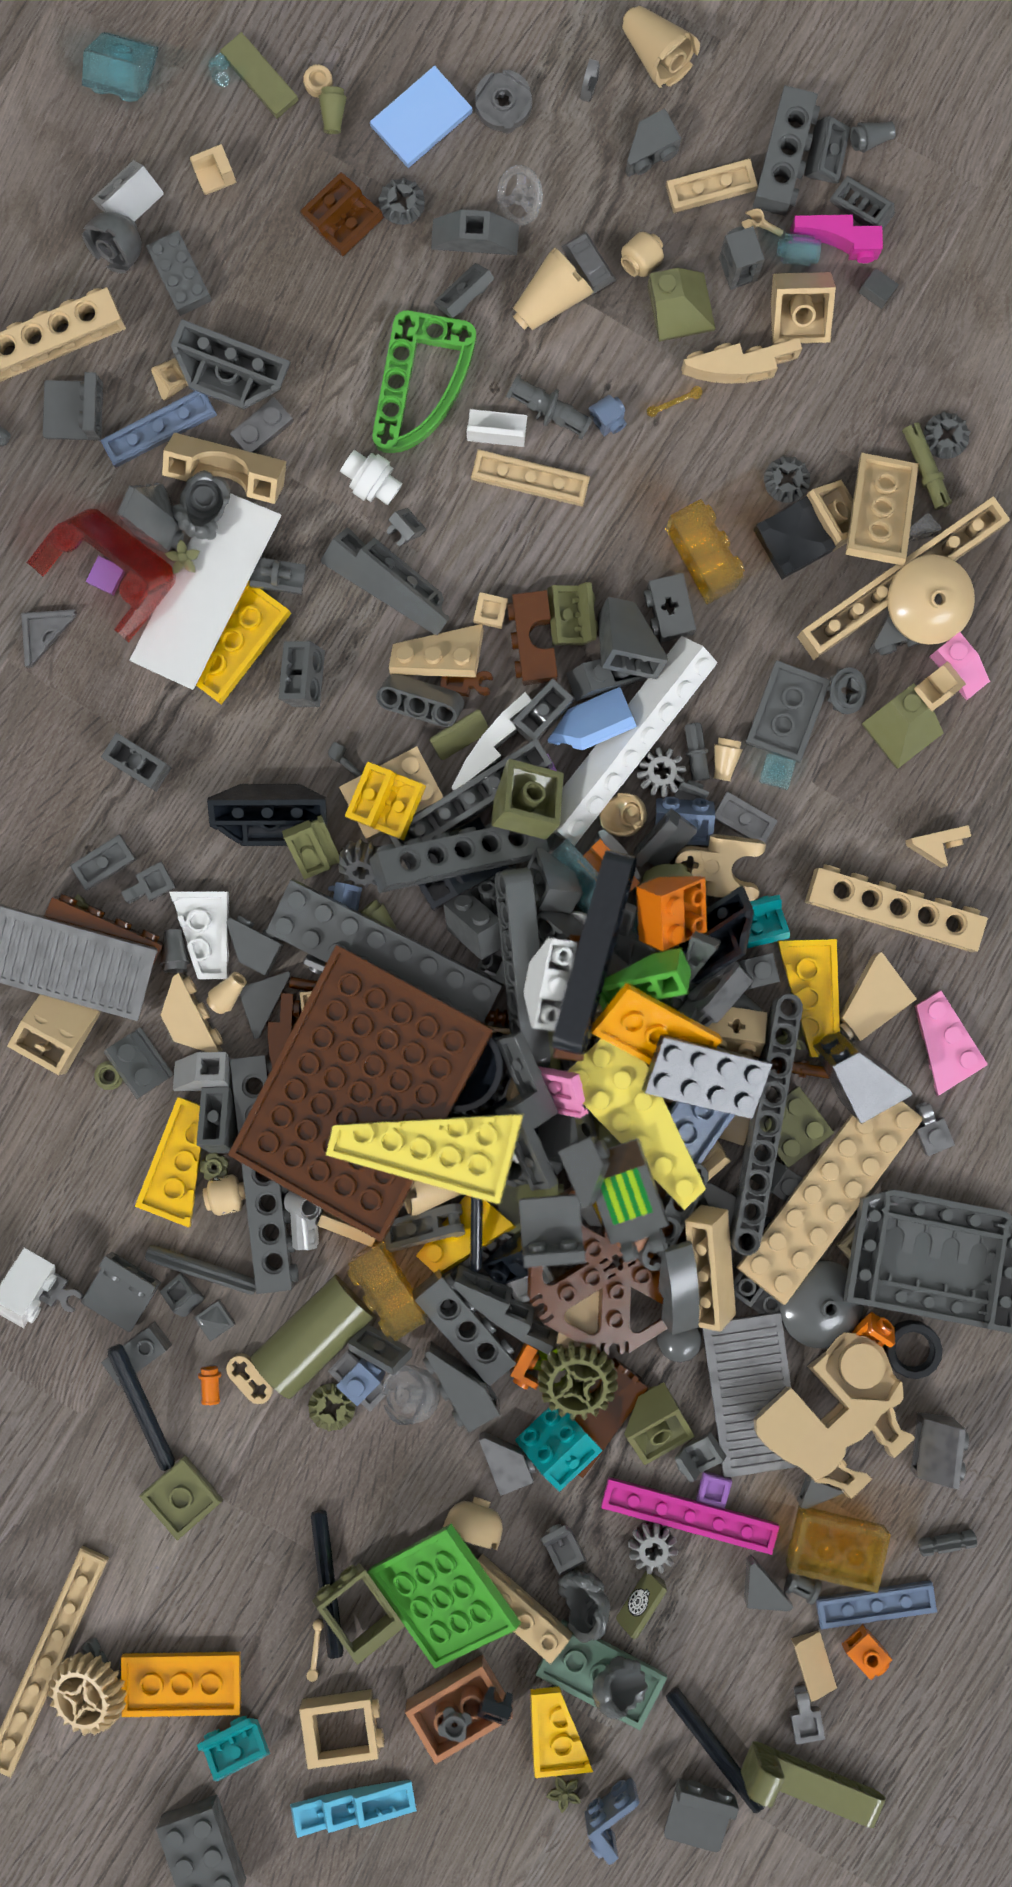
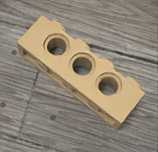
M482 1554L477 1561L521 1621L517 1630L513 1632L548 1663L552 1664L570 1641L573 1635L572 1632Z

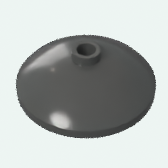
M818 1260L786 1305H782L779 1302V1312H781L783 1326L795 1340L803 1345L812 1348H828L838 1336L844 1332L852 1333L859 1324L864 1305L843 1301L848 1274L846 1267L834 1261ZM832 1304V1310L826 1313V1306Z

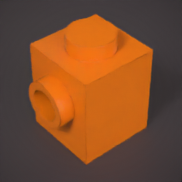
M863 1624L842 1643L846 1654L870 1680L875 1676H881L889 1668L892 1658Z

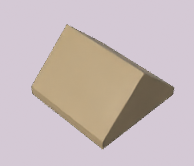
M842 480L812 489L808 492L807 497L820 523L836 546L834 550L847 544L853 498Z

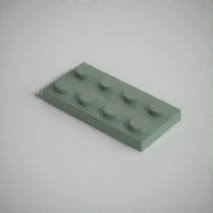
M562 1619L561 1623L567 1627L568 1622ZM572 1635L570 1641L552 1664L542 1657L535 1671V1675L556 1687L559 1686L560 1689L596 1707L592 1697V1685L598 1673L604 1671L605 1667L616 1656L638 1660L641 1665L640 1670L645 1672V1681L648 1685L645 1692V1700L637 1703L635 1709L628 1710L627 1716L619 1719L638 1730H641L667 1680L666 1673L602 1639L582 1643L574 1635Z

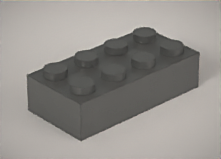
M179 230L146 245L180 316L212 301Z

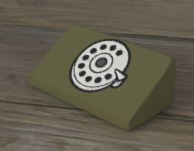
M647 1571L644 1572L616 1616L617 1622L634 1640L638 1638L667 1592L665 1581L653 1573L647 1574Z

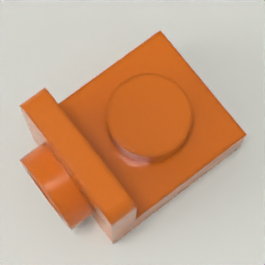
M526 1343L523 1344L515 1359L516 1365L510 1369V1376L514 1377L512 1381L516 1385L524 1389H528L529 1386L536 1389L539 1383L538 1379L526 1371L527 1369L532 1371L539 1359V1355L536 1354L538 1349Z

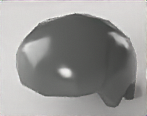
M698 1328L671 1335L667 1329L657 1336V1343L662 1354L667 1359L683 1363L691 1361L699 1353L702 1336Z

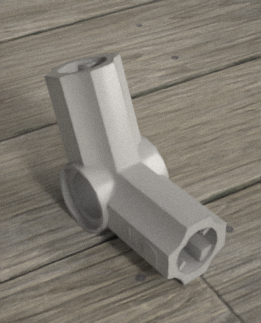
M289 1191L284 1199V1206L291 1217L292 1247L295 1250L309 1251L315 1249L319 1244L317 1217L320 1215L322 1208Z

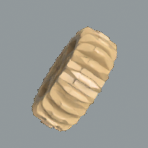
M79 1652L73 1657L66 1658L54 1670L53 1677L48 1683L50 1691L47 1695L53 1699L50 1706L57 1709L55 1717L61 1716L64 1719V1725H72L73 1732L80 1729L83 1735L90 1732L96 1735L101 1731L108 1730L120 1718L122 1710L126 1705L124 1699L127 1692L122 1689L125 1681L117 1678L119 1670L113 1671L110 1668L111 1661L104 1663L102 1662L101 1655L94 1658L91 1652L84 1655Z

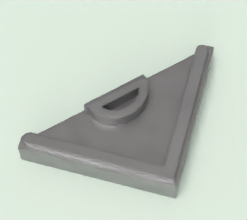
M75 609L21 613L25 667L32 668L77 616Z

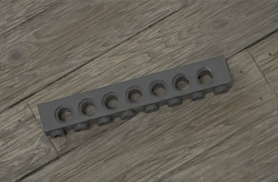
M269 1055L230 1059L238 1134L259 1095L249 1090L248 1083L251 1078L256 1077L261 1080L264 1086L272 1070ZM242 1163L256 1294L292 1290L295 1286L294 1282L299 1281L297 1264H292L291 1253L295 1252V1249L292 1247V1235H289L288 1223H291V1217L284 1206V1194H287L289 1190L273 1180L265 1181L261 1179L257 1171ZM269 1194L275 1198L276 1206L274 1209L269 1210L263 1207L261 1202L263 1195ZM267 1224H274L278 1227V1238L272 1239L265 1234V1226ZM269 1254H279L283 1260L282 1266L278 1268L272 1267L268 1262Z

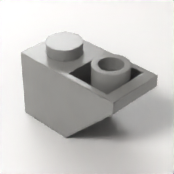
M196 1052L175 1061L173 1090L201 1091L202 1088L230 1087L232 1090L231 1058L226 1052Z

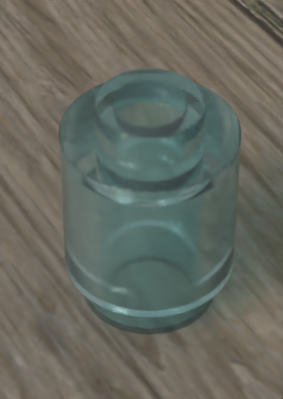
M786 233L784 239H779L777 257H781V262L784 264L810 266L811 264H817L820 258L821 240L815 239L814 236Z

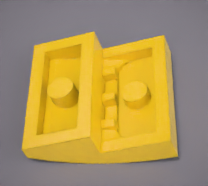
M367 762L345 817L404 841L426 786L398 775L391 770Z

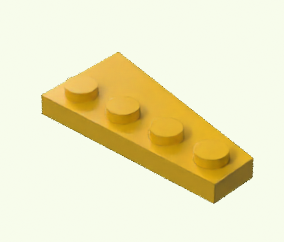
M248 581L219 638L215 650L212 652L196 684L199 689L221 705L292 614L286 607L263 590L250 587V581Z
M837 939L777 941L791 993L798 996L803 1004L800 1024L809 1056L818 1057L813 1045L819 1043L826 1035L840 1032Z
M179 1096L169 1117L135 1207L189 1228L192 1222L201 1148L197 1146L200 1104Z

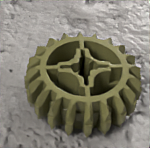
M570 1341L568 1349L559 1344L557 1353L550 1351L548 1353V1360L542 1361V1370L538 1372V1380L540 1381L538 1389L542 1392L544 1403L549 1402L551 1411L559 1408L561 1418L566 1413H570L572 1421L576 1418V1415H581L585 1421L587 1413L591 1412L592 1415L597 1417L598 1408L606 1411L608 1408L607 1401L613 1402L615 1398L614 1391L618 1389V1382L616 1381L618 1374L617 1370L613 1369V1360L607 1359L605 1351H601L598 1354L597 1346L595 1345L591 1349L586 1348V1343H581L580 1347H574V1343ZM565 1368L566 1375L561 1377V1381L555 1383L556 1375ZM601 1378L602 1381L599 1387L593 1393H590V1387L595 1384V1380ZM576 1379H579V1381L583 1380V1385L581 1382H576Z

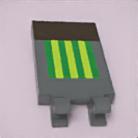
M637 1138L609 1148L610 1156L607 1157L609 1166L596 1203L611 1245L620 1242L621 1253L625 1263L640 1258L635 1241L649 1237L653 1253L667 1249L668 1245L661 1228L668 1226L669 1222L640 1139Z

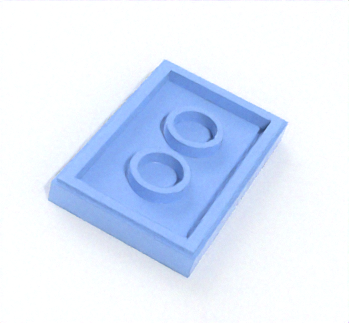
M434 65L370 121V126L409 168L473 113V109Z

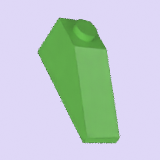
M678 948L654 953L607 977L599 1001L602 1010L608 1006L626 983L657 1000L687 994L691 968L682 949Z

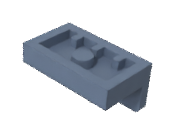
M676 797L656 799L655 825L672 808L697 828V833L686 845L709 846L710 835L714 833L716 816L713 801L703 798L681 800Z

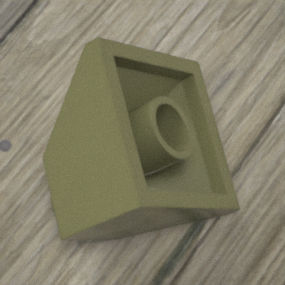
M682 268L650 273L647 287L659 342L715 331L716 328L704 273Z
M914 683L862 723L863 727L896 769L900 768L943 734L934 710L931 711L914 690L916 685Z
M664 1382L649 1388L644 1394L638 1396L624 1433L644 1466L695 1437Z

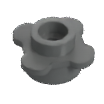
M453 1707L445 1708L443 1711V1722L438 1726L439 1735L456 1742L464 1741L466 1739L467 1725L471 1724L472 1721L471 1715L467 1712H456ZM456 1722L458 1725L453 1727L452 1723Z

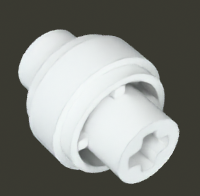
M354 449L340 470L341 473L352 480L349 485L353 489L352 493L363 501L367 499L372 502L377 497L386 505H389L402 486L400 481L390 475L394 469L390 466V462L379 454L374 455L371 453L366 458Z

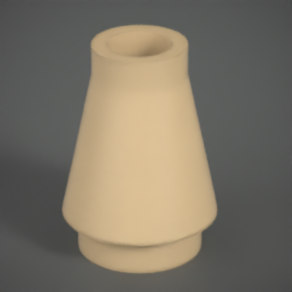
M718 738V743L714 744L715 779L731 781L732 774L743 749H740V741Z
M233 972L228 978L208 992L206 999L208 1006L219 1014L231 1011L243 987L247 984L245 977L238 972Z

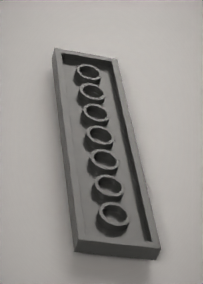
M295 879L290 880L266 930L267 933L325 962H328L335 946L340 945L482 1023L486 1019L503 985Z

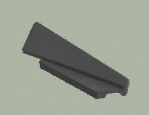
M347 527L333 538L321 558L322 564L435 635L442 631L449 620V616L443 613L441 608L444 601L442 592L375 537L365 545Z

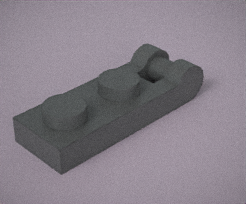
M449 1204L429 1209L419 1215H407L396 1218L385 1238L386 1250L394 1252L449 1237L465 1235V1227L460 1220V1215L463 1214L461 1204ZM448 1217L449 1225L443 1226L442 1219Z

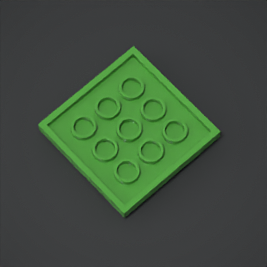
M452 1524L372 1565L367 1571L435 1669L517 1630L521 1624V1621Z

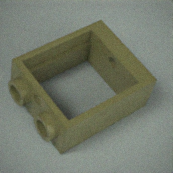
M360 1563L356 1566L351 1565L343 1570L336 1582L320 1588L316 1593V1597L312 1600L357 1665L405 1627ZM362 1578L386 1612V1615L354 1641L350 1642L326 1606Z

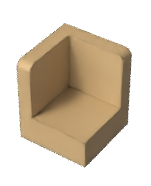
M222 144L190 157L193 169L205 195L236 183Z
M947 661L918 684L914 690L928 708L933 711L958 692L966 683Z

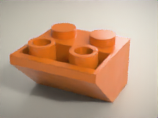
M657 877L636 886L639 941L665 951L690 940L695 931L702 934L707 932L705 877Z

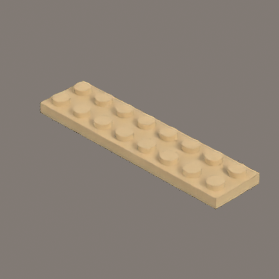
M903 1101L862 1124L851 1114L765 1228L759 1250L755 1254L745 1255L736 1268L782 1305H786L858 1208L860 1198L867 1196L922 1122V1117Z

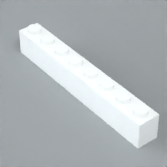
M683 636L680 637L667 654L668 661L658 678H648L628 704L637 727L598 743L567 781L562 791L560 826L553 832L571 845H576L717 665V661L702 645Z

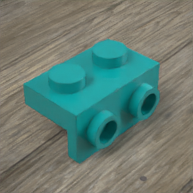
M780 895L763 896L758 900L751 901L754 914L747 949L790 938V931L782 910Z
M241 1716L230 1722V1728L222 1732L220 1729L214 1730L204 1736L205 1741L197 1744L198 1750L205 1754L214 1781H219L270 1754L258 1719Z

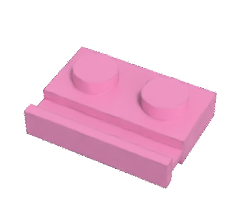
M538 1066L548 1091L553 1097L558 1111L557 1114L582 1118L588 1114V1110L583 1107L585 1097L579 1074Z

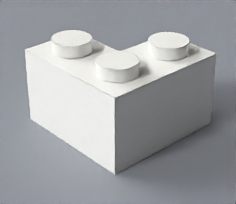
M24 1248L0 1284V1315L22 1328L26 1326L27 1322L33 1323L41 1311V1307H39L41 1303L39 1300L43 1290L48 1292L57 1279V1276L54 1275L55 1265Z

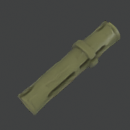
M914 423L913 428L912 425L907 426L902 432L905 435L915 462L919 464L918 469L923 479L921 484L923 488H927L934 505V510H940V506L945 508L952 504V500L943 482L944 474L939 472L920 423Z

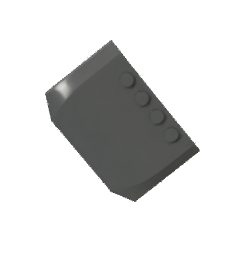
M894 1189L860 1198L843 1301L1012 1333V1216L1005 1211Z

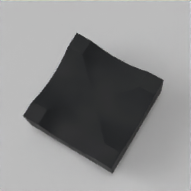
M807 496L778 514L756 524L754 528L755 534L782 580L831 553L836 547L820 523Z

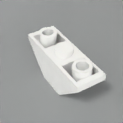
M548 938L529 962L523 993L532 1028L555 1031L575 959L577 942Z

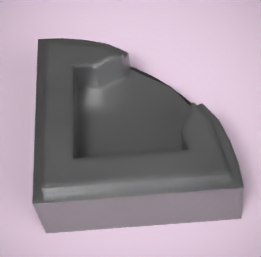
M589 59L580 94L581 100L589 102L592 99L599 77V61Z

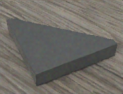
M290 971L243 987L240 997L254 1039L260 1038L267 1021L281 997V993L291 977Z

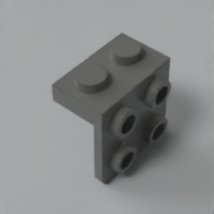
M678 1778L664 1827V1836L669 1840L711 1852H719L729 1818L736 1820L739 1807L735 1794L722 1788L716 1789L705 1786L694 1780L687 1781Z

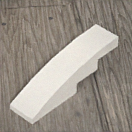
M526 692L504 710L481 736L465 760L452 786L453 791L501 760V755L496 749L517 733V728L512 721L532 701Z

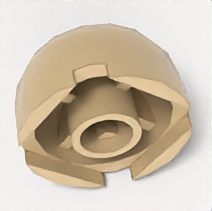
M475 1496L473 1502L461 1501L455 1504L449 1511L443 1525L444 1528L452 1524L465 1542L488 1549L492 1547L495 1550H498L503 1530L502 1520L498 1513L489 1508L491 1502Z

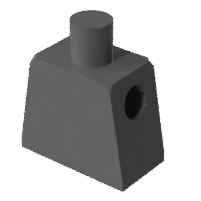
M589 1110L588 1114L582 1118L556 1114L539 1125V1138L547 1157L551 1161L563 1163L558 1153L559 1151L589 1137L597 1136L593 1114Z

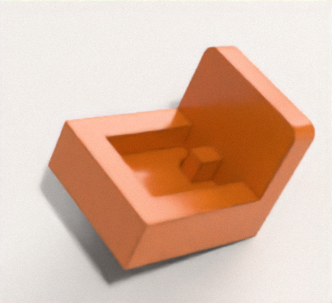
M870 1312L852 1332L858 1336H865L873 1340L881 1347L887 1345L891 1348L895 1344V1327H893L889 1320L883 1317L880 1318L873 1312Z

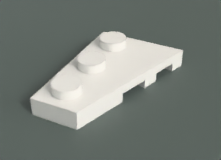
M169 892L188 944L187 948L197 978H228L229 930L226 922L229 918V892Z

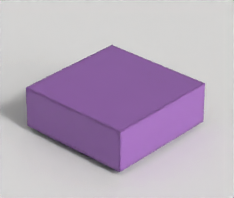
M98 556L86 582L114 596L126 569Z
M704 1471L697 1491L696 1502L725 1509L732 1479Z

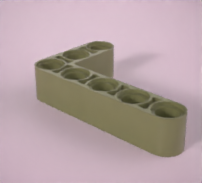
M752 1741L741 1768L749 1797L766 1807L774 1806L780 1791L863 1826L875 1828L886 1801V1797L871 1787L757 1741Z

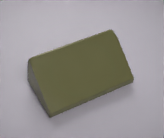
M477 709L455 722L452 726L432 736L430 743L439 758L445 760L480 739L489 727L480 709Z

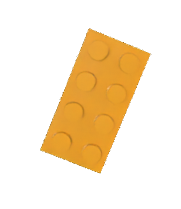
M628 983L621 988L594 1021L591 1030L592 1034L648 1064L651 1063L660 1034L716 1048L722 1042L721 1036L717 1032Z
M241 1652L129 1653L121 1656V1680L125 1681L122 1689L127 1692L124 1699L126 1705L121 1713L122 1717L240 1715Z

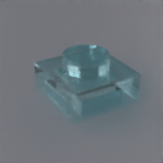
M768 753L759 783L787 790L796 761Z

